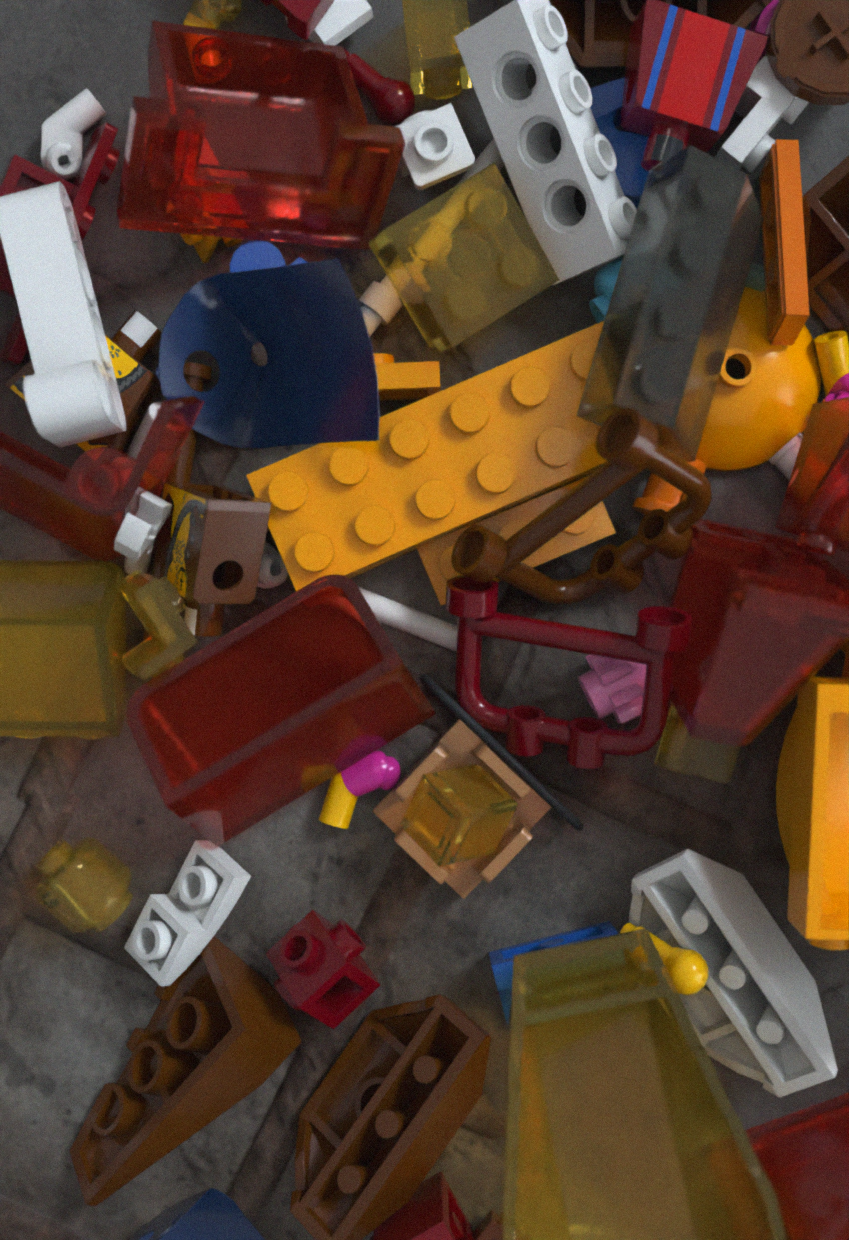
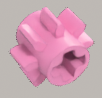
M595 655L586 656V661L591 670L577 678L596 717L601 719L613 713L616 721L623 725L641 716L646 664Z

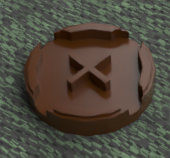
M779 0L766 28V36H768L766 57L775 78L793 96L815 105H844L849 103V0Z

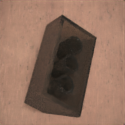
M690 145L649 170L576 414L577 417L602 426L604 421L613 412L621 408H632L656 425L658 430L657 442L686 462L695 461L764 221L746 173Z

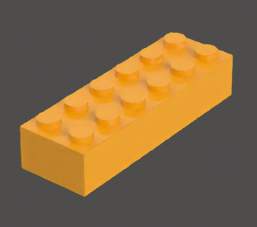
M606 319L380 417L379 441L319 443L246 476L255 497L271 503L268 521L269 530L297 595L306 598L319 590L350 579L417 550L419 546L594 473L608 462L598 454L596 439L600 427L613 412L627 407L636 410L649 420L650 418Z

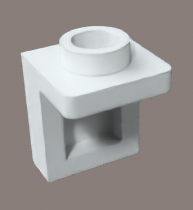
M451 103L433 111L425 110L405 119L400 125L391 128L393 157L402 178L410 175L415 188L418 190L428 188L474 167L475 157Z

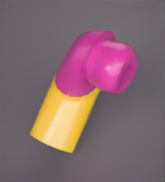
M832 331L824 333L814 340L825 398L821 404V413L825 421L830 425L843 427L849 423V342L845 331Z
M367 750L340 763L333 772L318 820L334 827L348 829L359 796L372 792L379 787L387 791L398 783L401 775L399 762L394 757L386 756L382 751Z

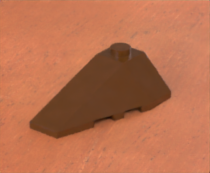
M215 936L170 986L161 987L158 984L154 994L161 1000L146 1029L135 1027L126 1044V1047L133 1052L117 1083H107L104 1085L69 1150L86 1205L97 1206L260 1087L302 1042L279 992Z

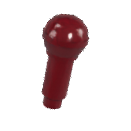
M345 48L338 51L334 57L333 64L340 69L343 77L370 98V103L373 105L377 117L382 122L396 125L412 115L415 109V95L409 84L405 81L391 79L390 77L385 78L356 53L351 54Z

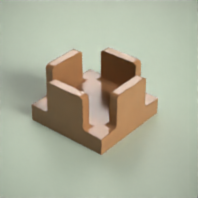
M458 719L377 803L372 812L394 832L396 843L439 884L442 885L445 881L465 899L482 880L489 884L533 837L530 830L547 813L551 806L468 726Z

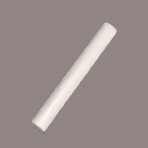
M345 581L338 582L311 594L456 652L457 625Z

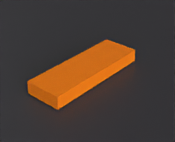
M776 139L770 148L759 175L767 337L770 345H793L810 315L799 140Z

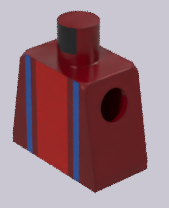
M658 0L645 1L632 24L629 34L620 122L625 130L648 137L641 166L646 171L659 176L674 177L680 173L686 149L696 153H707L726 130L765 48L768 36Z

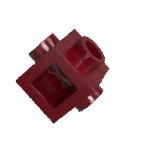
M313 909L299 923L292 926L286 935L266 953L279 975L274 981V985L282 998L295 1010H303L333 1030L381 985L360 955L366 949V945L354 929L342 919L333 925Z

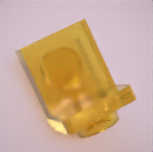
M136 570L116 585L150 637L124 654L120 660L128 671L141 680H145L150 676L152 678L164 676L176 669L185 659L183 653L198 642L179 614L186 609V605L172 583L165 577L157 580V578Z

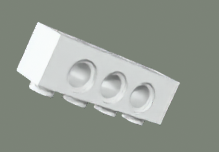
M513 0L454 37L552 285L583 275L637 250L643 245L639 235L641 222L638 211L632 201L624 196L615 173L617 160L614 149L609 140L603 134H600L590 108L592 105L590 87L584 76L574 67L566 46L568 39L567 28L558 10L550 4L549 0ZM530 63L536 73V86L533 92L530 91L526 82V71ZM553 126L558 130L561 137L559 155L554 152L550 143V133ZM576 188L582 192L586 201L584 217L578 213L574 205Z

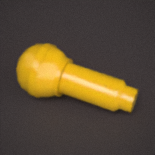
M630 922L623 926L619 935L620 939L627 943V947L659 969L670 990L677 994L688 996L699 992L705 986L708 979V966L700 953L686 948H673L642 926L637 927Z

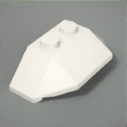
M685 849L637 873L633 877L631 884V893L633 895L629 922L637 927H644L673 948L679 947L681 949L686 948L697 951L707 962L708 979L705 986L699 992L686 996L670 990L659 969L633 952L697 1049L735 1072L762 1082L765 1090L779 1098L835 1078L838 1069L816 981L745 876L690 849Z

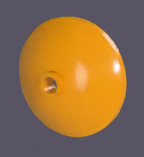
M716 283L690 290L684 296L683 313L676 320L639 341L632 366V379L650 420L656 425L659 439L657 442L667 449L684 453L702 461L707 465L706 469L712 471H738L767 462L799 432L803 433L814 414L821 387V373L815 343L806 325L804 324L793 345H770L767 337L765 291L760 292L737 283ZM737 359L743 363L745 367L743 379H734L727 374L725 368L727 360Z

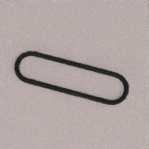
M420 675V682L575 830L581 831L583 829V823L428 675Z

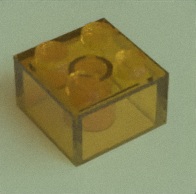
M492 163L384 229L368 241L373 253L433 354L453 348L560 280L495 163Z

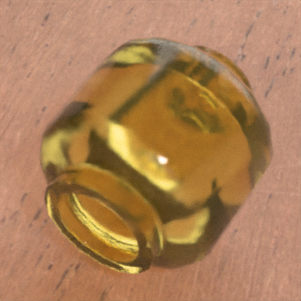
M85 837L72 845L62 839L42 857L36 866V869L43 874L35 890L36 899L73 933L86 932L92 928L97 933L102 932L123 913L133 898V893L128 890L132 880V873L129 868L95 837Z

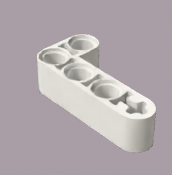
M59 181L0 196V236L35 372L34 375L24 377L23 386L27 407L36 430L42 438L58 447H65L126 431L124 408L76 217L65 187Z

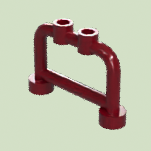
M465 576L453 577L447 581L445 608L450 614L458 616L455 669L457 701L482 727L506 734L507 751L518 756H535L543 751L544 742L567 746L566 759L569 764L582 769H595L604 765L606 754L636 756L649 751L662 738L668 721L675 652L682 651L690 645L692 616L689 613L666 606L643 608L638 612L635 636L497 612L498 583L496 581L490 580L486 583H477ZM483 636L646 664L639 725L631 730H617L608 728L604 721L593 717H578L570 721L546 716L542 709L535 706L519 705L508 709L490 704L482 695L480 688Z

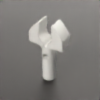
M148 491L140 495L139 508L136 515L127 513L114 543V550L125 555V571L133 577H141L148 572L155 536L169 517L172 504Z

